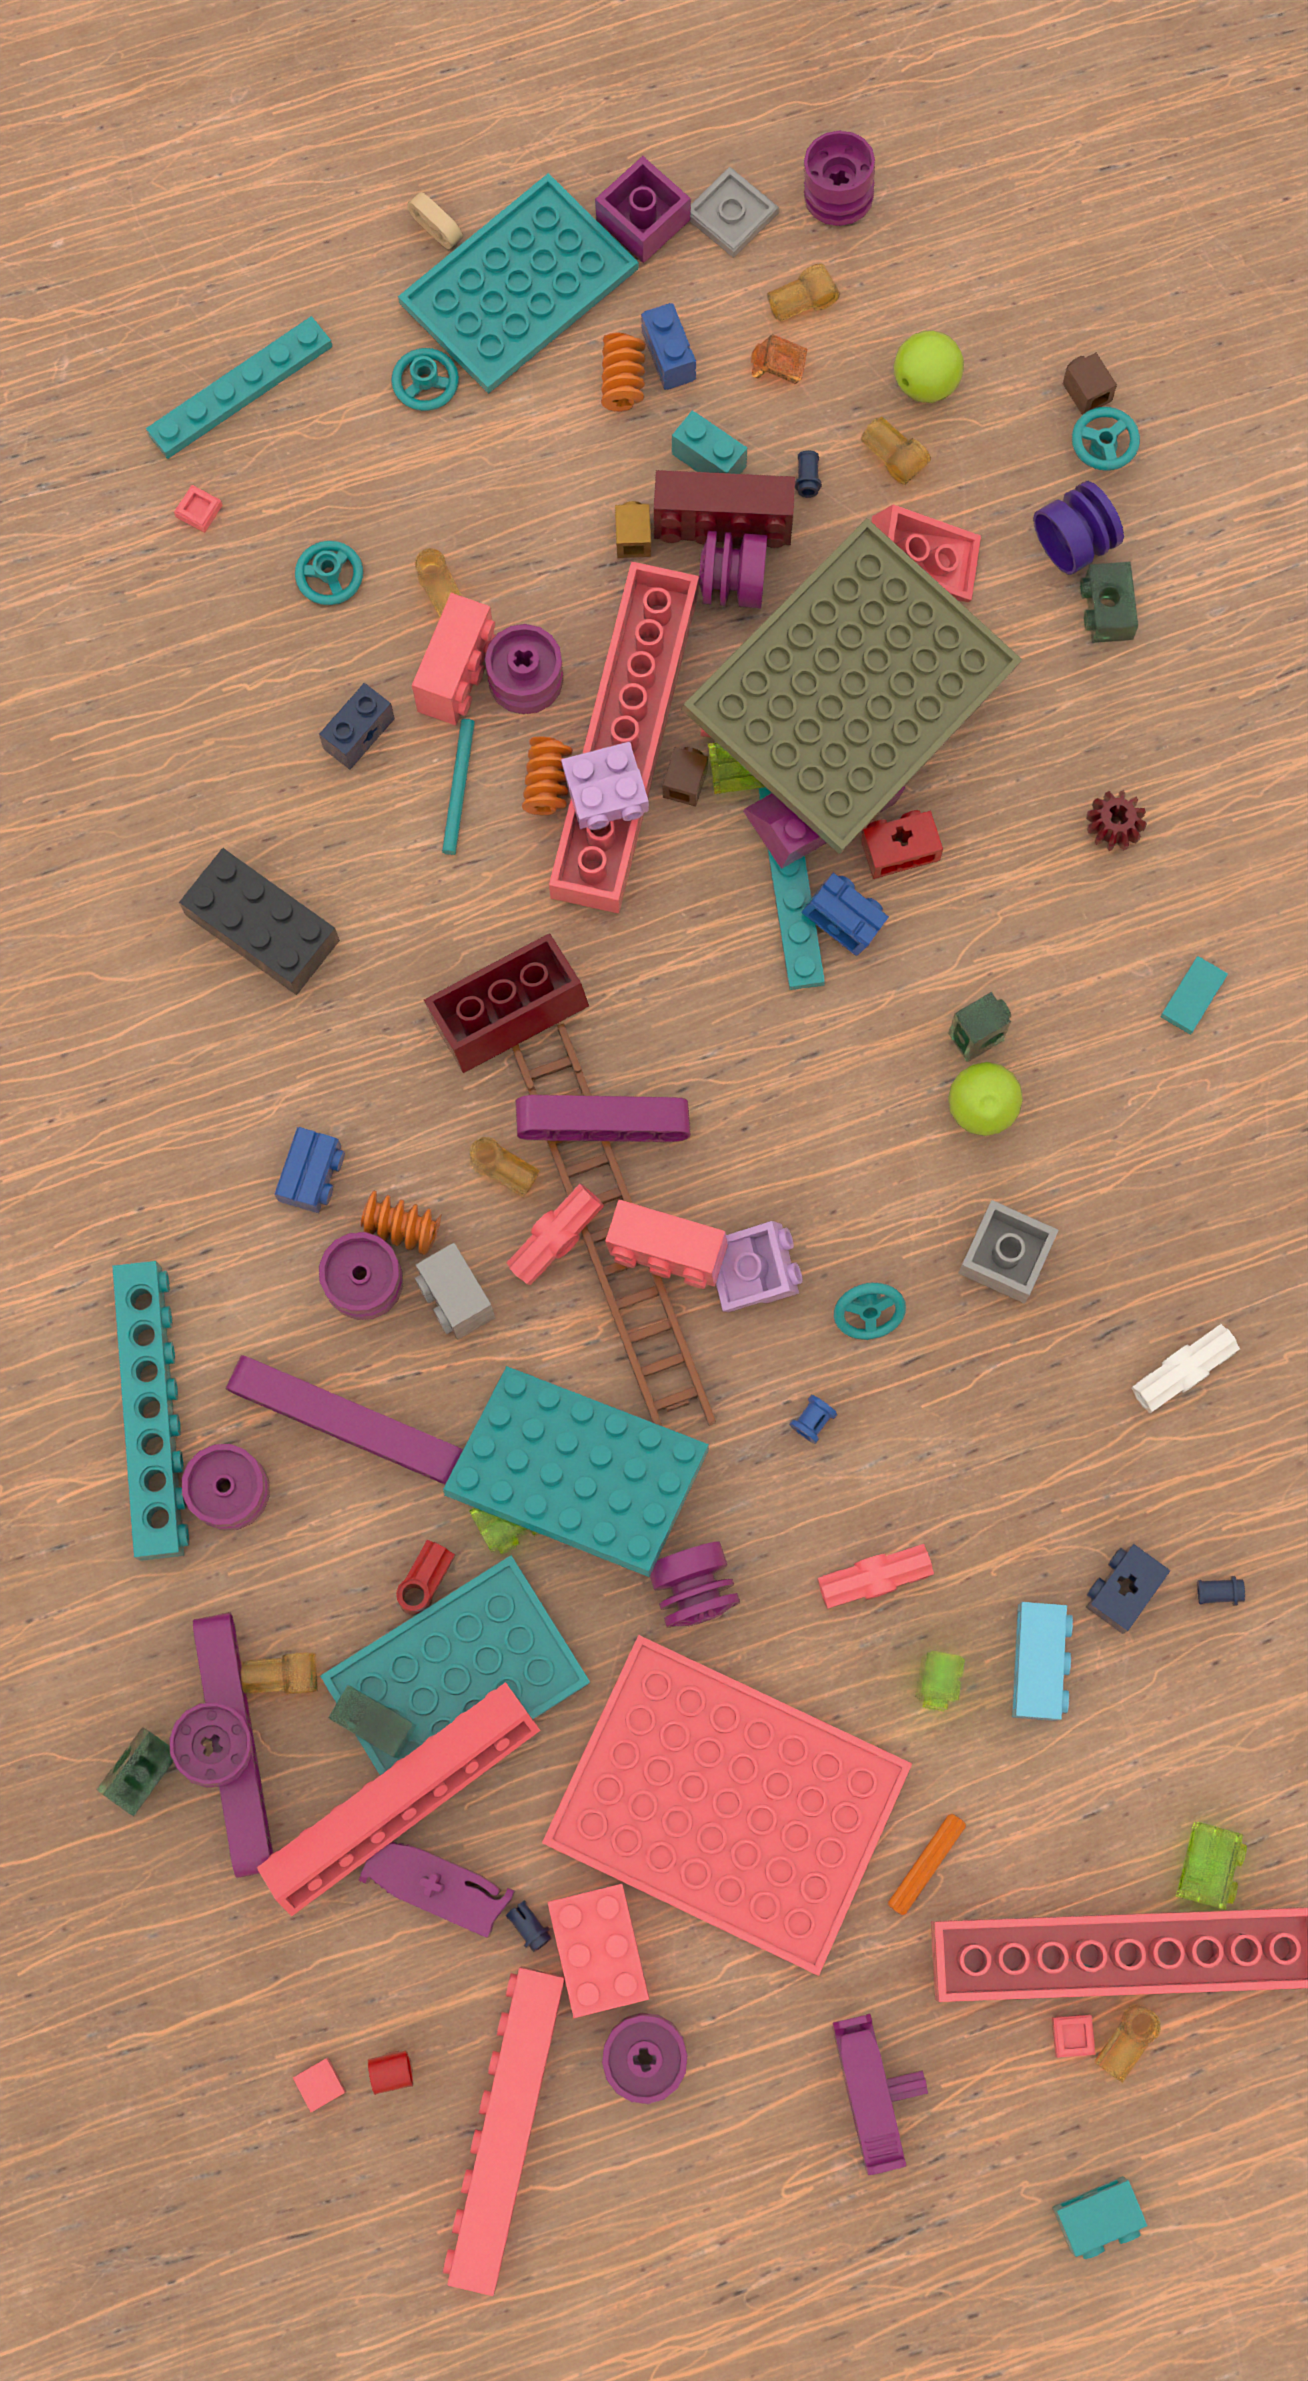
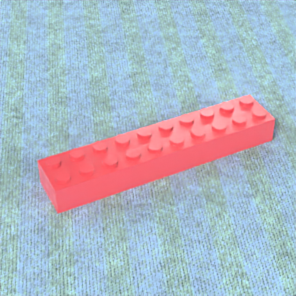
M631 561L582 754L630 742L648 798L699 595V576ZM571 799L549 883L550 898L619 914L644 814L640 818L625 821L623 818L613 820L607 826L596 830H590L588 827L580 829Z
M1308 1907L931 1921L935 2000L938 2002L1308 1988Z

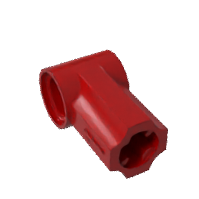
M426 1540L407 1577L397 1588V1601L406 1614L415 1616L431 1606L432 1598L456 1556L454 1553L435 1542ZM412 1588H418L424 1592L423 1601L416 1606H410L404 1602L405 1594Z
M393 2051L383 2056L368 2059V2071L374 2095L413 2086V2069L407 2051Z

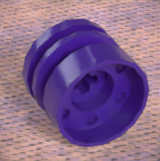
M1090 481L1082 482L1076 486L1075 490L1066 492L1063 501L1059 499L1054 500L1034 513V528L1042 547L1052 562L1068 575L1074 574L1092 563L1094 554L1097 556L1105 555L1109 549L1116 548L1122 544L1124 539L1123 526L1115 507L1104 491Z

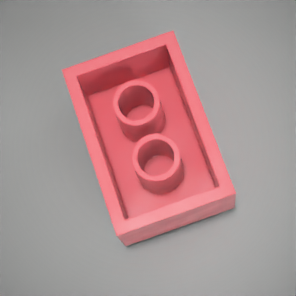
M454 593L450 594L412 683L417 712L455 726L461 715L466 716L472 701V696H469L473 684L478 686L481 682L485 668L482 663L489 643L496 636L494 634L495 621L492 620L490 606Z
M618 1200L605 1240L610 1255L615 1256L614 1261L616 1263L635 1268L636 1263L650 1267V1273L664 1278H670L671 1274L685 1278L684 1283L701 1289H705L706 1284L715 1287L728 1247L726 1233L723 1230L623 1200Z
M623 1883L548 1902L573 2018L649 2000Z

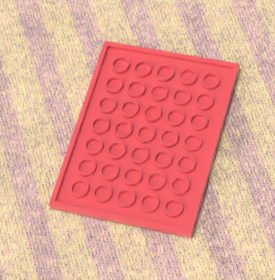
M638 1635L542 1843L819 1976L912 1763Z

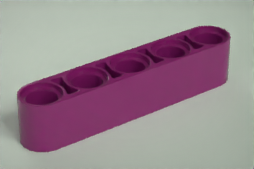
M527 1095L515 1100L517 1137L523 1140L679 1142L691 1136L688 1101L684 1098Z

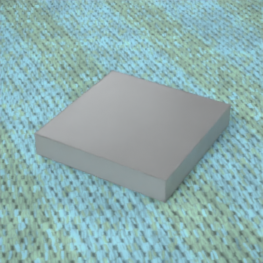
M729 167L691 204L690 222L734 258L779 214V207Z

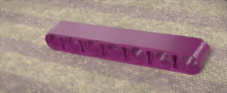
M243 1355L240 1356L225 1388L246 1400L446 1485L463 1449Z
M231 1612L194 1619L193 1632L205 1703L217 1702L233 1708L243 1717L252 1736L253 1753L248 1768L237 1780L219 1787L232 1867L235 1877L241 1878L260 1874L257 1867L273 1854L236 1629ZM215 1737L212 1741L213 1752L219 1754L222 1751L218 1744L220 1738Z

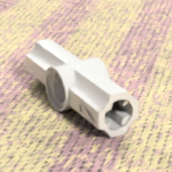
M1220 1324L1191 1346L1187 1344L1161 1363L1162 1366L1148 1374L1131 1389L1142 1407L1149 1413H1152L1181 1391L1185 1393L1210 1374V1370L1232 1357L1240 1348L1231 1332Z

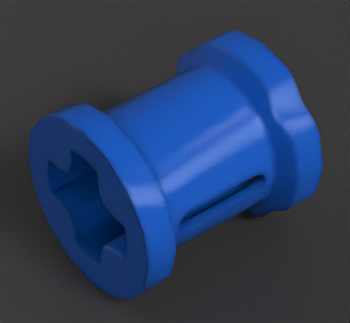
M811 1395L808 1398L809 1404L797 1420H792L789 1425L802 1437L816 1444L819 1440L817 1435L830 1418L834 1419L837 1416V1413L820 1398Z

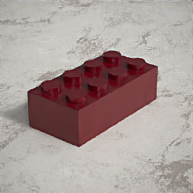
M656 470L654 539H661L666 543H677L680 540H687L704 545L708 531H716L717 542H725V533H731L734 546H741L744 534L767 535V547L770 548L791 545L795 477Z
M550 933L424 999L435 1027L463 1073L589 1007L581 981Z

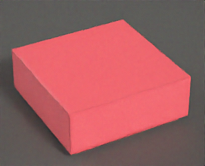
M191 485L174 511L176 518L205 533L223 505L220 499Z
M1092 2015L1052 2017L1055 2056L1057 2058L1096 2055Z
M328 2057L293 2077L310 2112L315 2111L346 2092Z

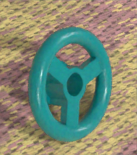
M419 348L406 353L398 360L392 372L391 382L395 395L404 405L415 410L430 411L444 406L453 398L458 388L459 374L455 363L442 351L433 348ZM434 360L440 362L446 368L449 378L438 376L437 365ZM411 363L410 374L412 384L404 390L402 374ZM424 374L429 375V376L426 377V378H421V377H420V376H422V375H424ZM432 387L445 390L440 396L432 400L415 399L422 390H428Z
M1098 407L1087 411L1077 420L1072 431V445L1076 455L1083 463L1097 470L1111 471L1124 467L1135 457L1140 446V433L1134 420L1125 412L1112 407ZM1108 417L1117 420L1110 428L1096 430L1086 427L1089 422L1097 418ZM1127 429L1130 436L1129 447L1122 456L1117 458V438ZM1082 438L1091 440L1089 446L1090 454L1086 451ZM1100 440H1107L1109 444H1104Z
M322 541L311 545L301 554L295 567V580L301 593L312 602L321 605H336L347 601L358 591L363 579V565L360 557L351 547L338 541ZM315 556L313 560V565H307L308 562ZM349 559L353 567V577L350 584L342 590L338 578L342 566ZM326 568H333L329 573L323 572ZM306 577L320 578L324 583H328L332 595H324L314 591L308 585Z
M874 1282L861 1284L851 1288L839 1298L834 1308V1321L841 1332L852 1338L861 1340L880 1338L889 1334L900 1325L906 1313V1302L902 1294L890 1285ZM895 1304L893 1316L886 1323L877 1327L876 1319L881 1315V1311ZM845 1311L859 1314L860 1318L865 1321V1329L850 1325L845 1319Z

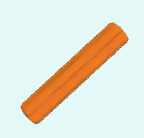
M949 1814L888 1901L889 1907L898 1914L905 1915L966 1828V1823L954 1814Z

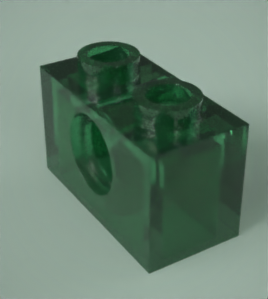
M1131 561L1089 564L1085 578L1080 579L1081 598L1087 599L1088 610L1084 611L1085 631H1091L1092 643L1133 640L1138 629V618ZM1110 599L1115 603V606H1105L1100 600Z
M990 992L956 1012L948 1034L965 1060L969 1062L1004 1041L1011 1023L1009 1019L1011 1018V1012L1002 999L997 1000L993 993Z
M347 1685L328 1717L394 1758L399 1757L417 1726L350 1685Z
M142 1727L96 1790L134 1817L174 1762L170 1755V1746Z

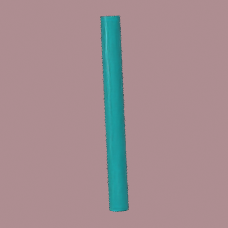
M462 719L460 724L442 853L447 855H455L457 850L475 721L471 719Z

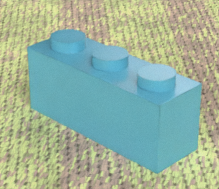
M1021 1602L1018 1604L1012 1718L1058 1721L1062 1719V1713H1068L1069 1691L1063 1690L1064 1675L1070 1674L1071 1653L1065 1652V1638H1071L1073 1616L1067 1615V1605Z

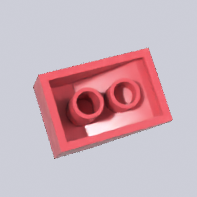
M891 505L872 516L871 522L954 598L964 602L972 600L981 535L896 505Z

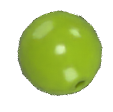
M921 331L910 336L899 347L893 365L894 376L900 389L909 398L918 402L935 403L951 395L959 386L964 371L962 352L950 336L937 331Z
M984 1062L972 1064L958 1074L951 1084L948 1102L950 1113L960 1127L972 1134L988 1136L999 1134L1013 1124L1020 1114L1023 1096L1021 1085L1011 1071L1002 1065Z

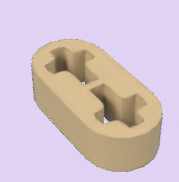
M418 193L407 203L408 210L413 218L446 249H451L463 238L456 222L425 193Z

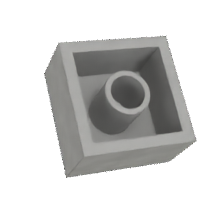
M991 1200L958 1274L1025 1304L1059 1230Z
M455 1243L416 1264L420 1275L415 1277V1280L428 1304L432 1301L436 1302L437 1307L433 1311L446 1334L453 1331L459 1340L495 1319L491 1303Z

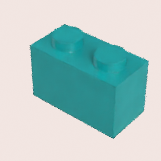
M693 410L672 434V455L697 472L741 474L747 467L748 448Z
M1123 2176L1052 2206L1071 2253L1075 2257L1082 2255L1083 2259H1089L1105 2251L1103 2245L1118 2239L1119 2244H1123L1141 2236L1139 2230L1148 2226L1130 2182Z

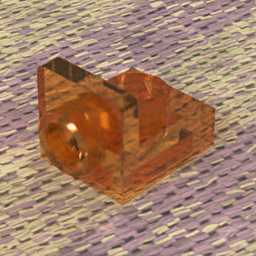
M772 334L761 344L758 343L752 352V377L759 379L767 372L797 384L803 378L808 349Z

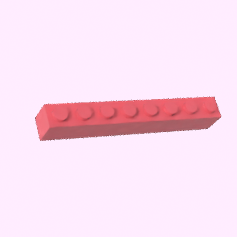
M505 1682L499 1688L489 1692L483 1700L468 1711L458 1715L452 1723L440 1732L427 1738L421 1746L405 1758L395 1762L390 1769L374 1781L364 1785L359 1792L343 1804L333 1808L323 1819L302 1831L296 1839L284 1848L271 1854L257 1869L275 1900L293 1916L541 1730Z
M522 1966L519 1968L518 1975L510 1974L506 1996L512 1998L509 2013L502 2012L497 2035L503 2036L501 2051H493L488 2074L495 2076L491 2091L484 2090L479 2114L486 2115L482 2131L475 2129L470 2153L477 2155L474 2170L466 2169L461 2193L468 2194L464 2210L457 2209L452 2233L459 2234L455 2250L448 2249L443 2273L449 2274L448 2286L494 2296L564 1987V1976Z

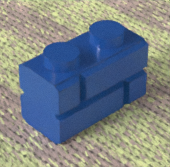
M668 303L644 311L641 314L642 334L664 390L693 382L696 379V359L692 349H690V344L674 304Z
M834 872L824 881L801 912L855 956H858L870 944L889 918V916L882 912L883 908L880 903L872 898L862 896L855 890V885L850 879L845 876H837Z
M297 1127L274 1194L277 1200L315 1213L320 1212L322 1204L328 1205L334 1187L332 1184H329L333 1170L340 1171L345 1156V1151L340 1150L341 1144L339 1139Z

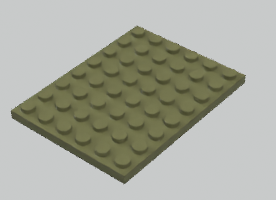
M866 518L683 704L681 710L840 854L1013 672L1023 659Z

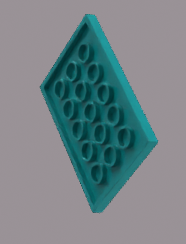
M547 173L398 296V301L489 394L639 269V262Z
M506 1366L444 1486L443 1492L444 1496L650 1577L709 1451V1444Z
M512 1555L320 1676L379 1775H382L395 1762L405 1758L421 1746L427 1738L440 1732L452 1723L458 1715L468 1711L483 1700L489 1692L499 1688L505 1682L533 1720L591 1683Z

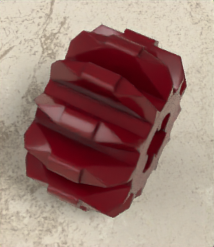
M1124 790L1119 792L1117 798L1110 791L1105 792L1104 800L1096 798L1092 803L1093 809L1089 810L1086 815V819L1091 822L1087 827V832L1089 834H1097L1094 841L1096 845L1101 844L1103 841L1108 842V851L1113 850L1116 843H1118L1123 851L1128 848L1129 841L1136 844L1141 838L1139 832L1144 831L1147 825L1146 821L1142 820L1146 813L1145 808H1135L1138 802L1137 796L1128 801L1125 799L1126 794ZM1115 817L1122 820V823L1118 821L1117 824L1111 822V818L1114 821Z

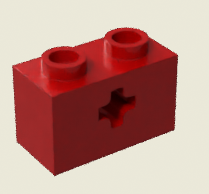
M920 810L910 811L903 814L900 819L887 822L885 819L877 820L868 824L867 828L863 829L861 843L873 879L941 860L943 847L931 810L923 813ZM895 838H900L903 843L907 842V844L902 846L899 841H895Z

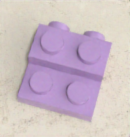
M630 742L561 759L580 829L587 827L590 830L600 829L607 826L610 821L621 818L625 821L640 818L644 812L649 811V801Z
M770 1221L726 1235L728 1247L716 1281L723 1312L735 1311L761 1302L770 1303L799 1294L797 1284L802 1283V1274L796 1262L791 1263L788 1250L792 1249L794 1244L788 1228H783L782 1224Z

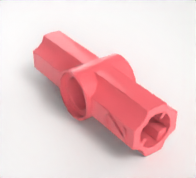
M579 1184L555 1211L547 1212L535 1223L531 1229L532 1236L506 1262L509 1269L526 1284L531 1285L555 1259L563 1257L576 1245L579 1240L578 1234L604 1207L601 1200L584 1185Z
M922 1544L888 1556L880 1554L854 1563V1567L823 1575V1577L817 1580L827 1609L864 1597L868 1600L897 1590L898 1586L926 1579L934 1575L929 1554L925 1545Z

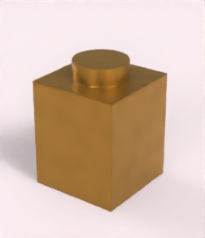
M629 501L622 505H615L617 558L651 557L649 504Z

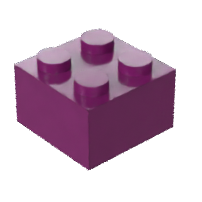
M644 156L639 158L595 198L596 220L643 263L691 220V198Z

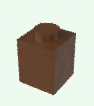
M1097 352L1086 358L1085 356H1079L1072 360L1066 368L1062 383L1082 415L1091 409L1102 407L1112 402L1117 387L1116 382Z
M674 747L662 785L663 798L696 807L708 771V756L703 755L700 750L692 747H684L683 749Z

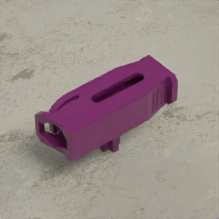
M397 1842L389 1843L369 1858L359 1877L360 1882L368 1884L370 1879H372L375 1884H379L381 1888H384L387 1893L392 1894L394 1897L486 1938L490 1937L495 1920L512 1900L515 1890L507 1888L505 1895L501 1899H494L483 1890L467 1884L468 1881L474 1882L485 1888L493 1896L499 1895L501 1891L499 1887L487 1878L426 1850L412 1847L411 1844H397Z
M871 2014L833 2022L834 2038L867 2174L875 2175L906 2167L892 2102L928 2094L923 2070L886 2079Z

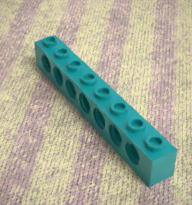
M157 1261L114 1265L112 1268L134 1558L144 1561L184 1556V1546H189V1530L187 1524H182L181 1509H186L187 1504L182 1495V1487H179L178 1473L184 1471L183 1455L181 1450L176 1451L175 1436L181 1435V1424L179 1415L173 1414L172 1400H178V1386L176 1378H171L170 1364H175V1349L173 1342H168L167 1328H172L173 1324L170 1306H165L164 1293L170 1291L169 1275L167 1270L162 1271V1267ZM143 1294L152 1295V1303L148 1308L144 1310L136 1309L135 1303L139 1296ZM145 1330H154L155 1338L153 1342L147 1346H140L138 1344L139 1335ZM149 1365L157 1366L158 1373L155 1379L150 1382H143L141 1380L142 1370ZM151 1401H158L160 1403L158 1415L154 1418H145L143 1413L145 1406ZM161 1437L163 1440L162 1450L155 1455H148L146 1446L149 1440ZM155 1474H164L166 1477L165 1486L160 1491L152 1492L149 1488L150 1479ZM159 1510H167L169 1514L168 1523L162 1528L155 1529L152 1525L153 1515Z

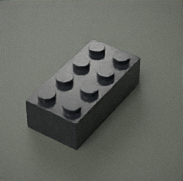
M224 848L220 850L179 901L182 910L188 918L295 995L301 991L340 941L335 927Z

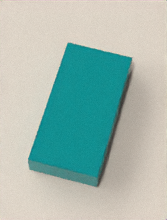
M1197 956L1160 1017L1191 1035L1228 973Z

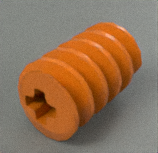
M609 333L604 335L603 338L604 347L602 353L604 358L602 366L604 370L602 373L603 384L601 391L603 396L601 404L608 410L623 412L630 410L635 403H639L644 399V393L640 389L645 386V382L640 377L645 374V368L641 364L645 362V355L642 351L645 350L646 344L640 338H635L626 333Z
M532 737L529 740L531 748L528 750V758L530 760L526 765L528 774L525 776V784L527 787L523 792L526 800L522 803V809L532 815H551L556 812V809L567 807V802L558 798V796L568 794V788L559 784L567 782L564 772L561 771L563 770L561 759H564L562 757L572 755L573 750L571 747L563 745L561 741L551 737Z
M373 1190L362 1214L361 1227L364 1226V1232L372 1235L377 1231L378 1237L384 1241L391 1235V1242L394 1246L400 1245L405 1239V1248L410 1251L419 1243V1253L426 1255L435 1242L442 1214L436 1221H433L432 1209L428 1208L422 1217L418 1216V1204H414L406 1212L404 1211V1200L402 1199L393 1208L391 1207L390 1195H386L383 1201L378 1203L377 1191Z

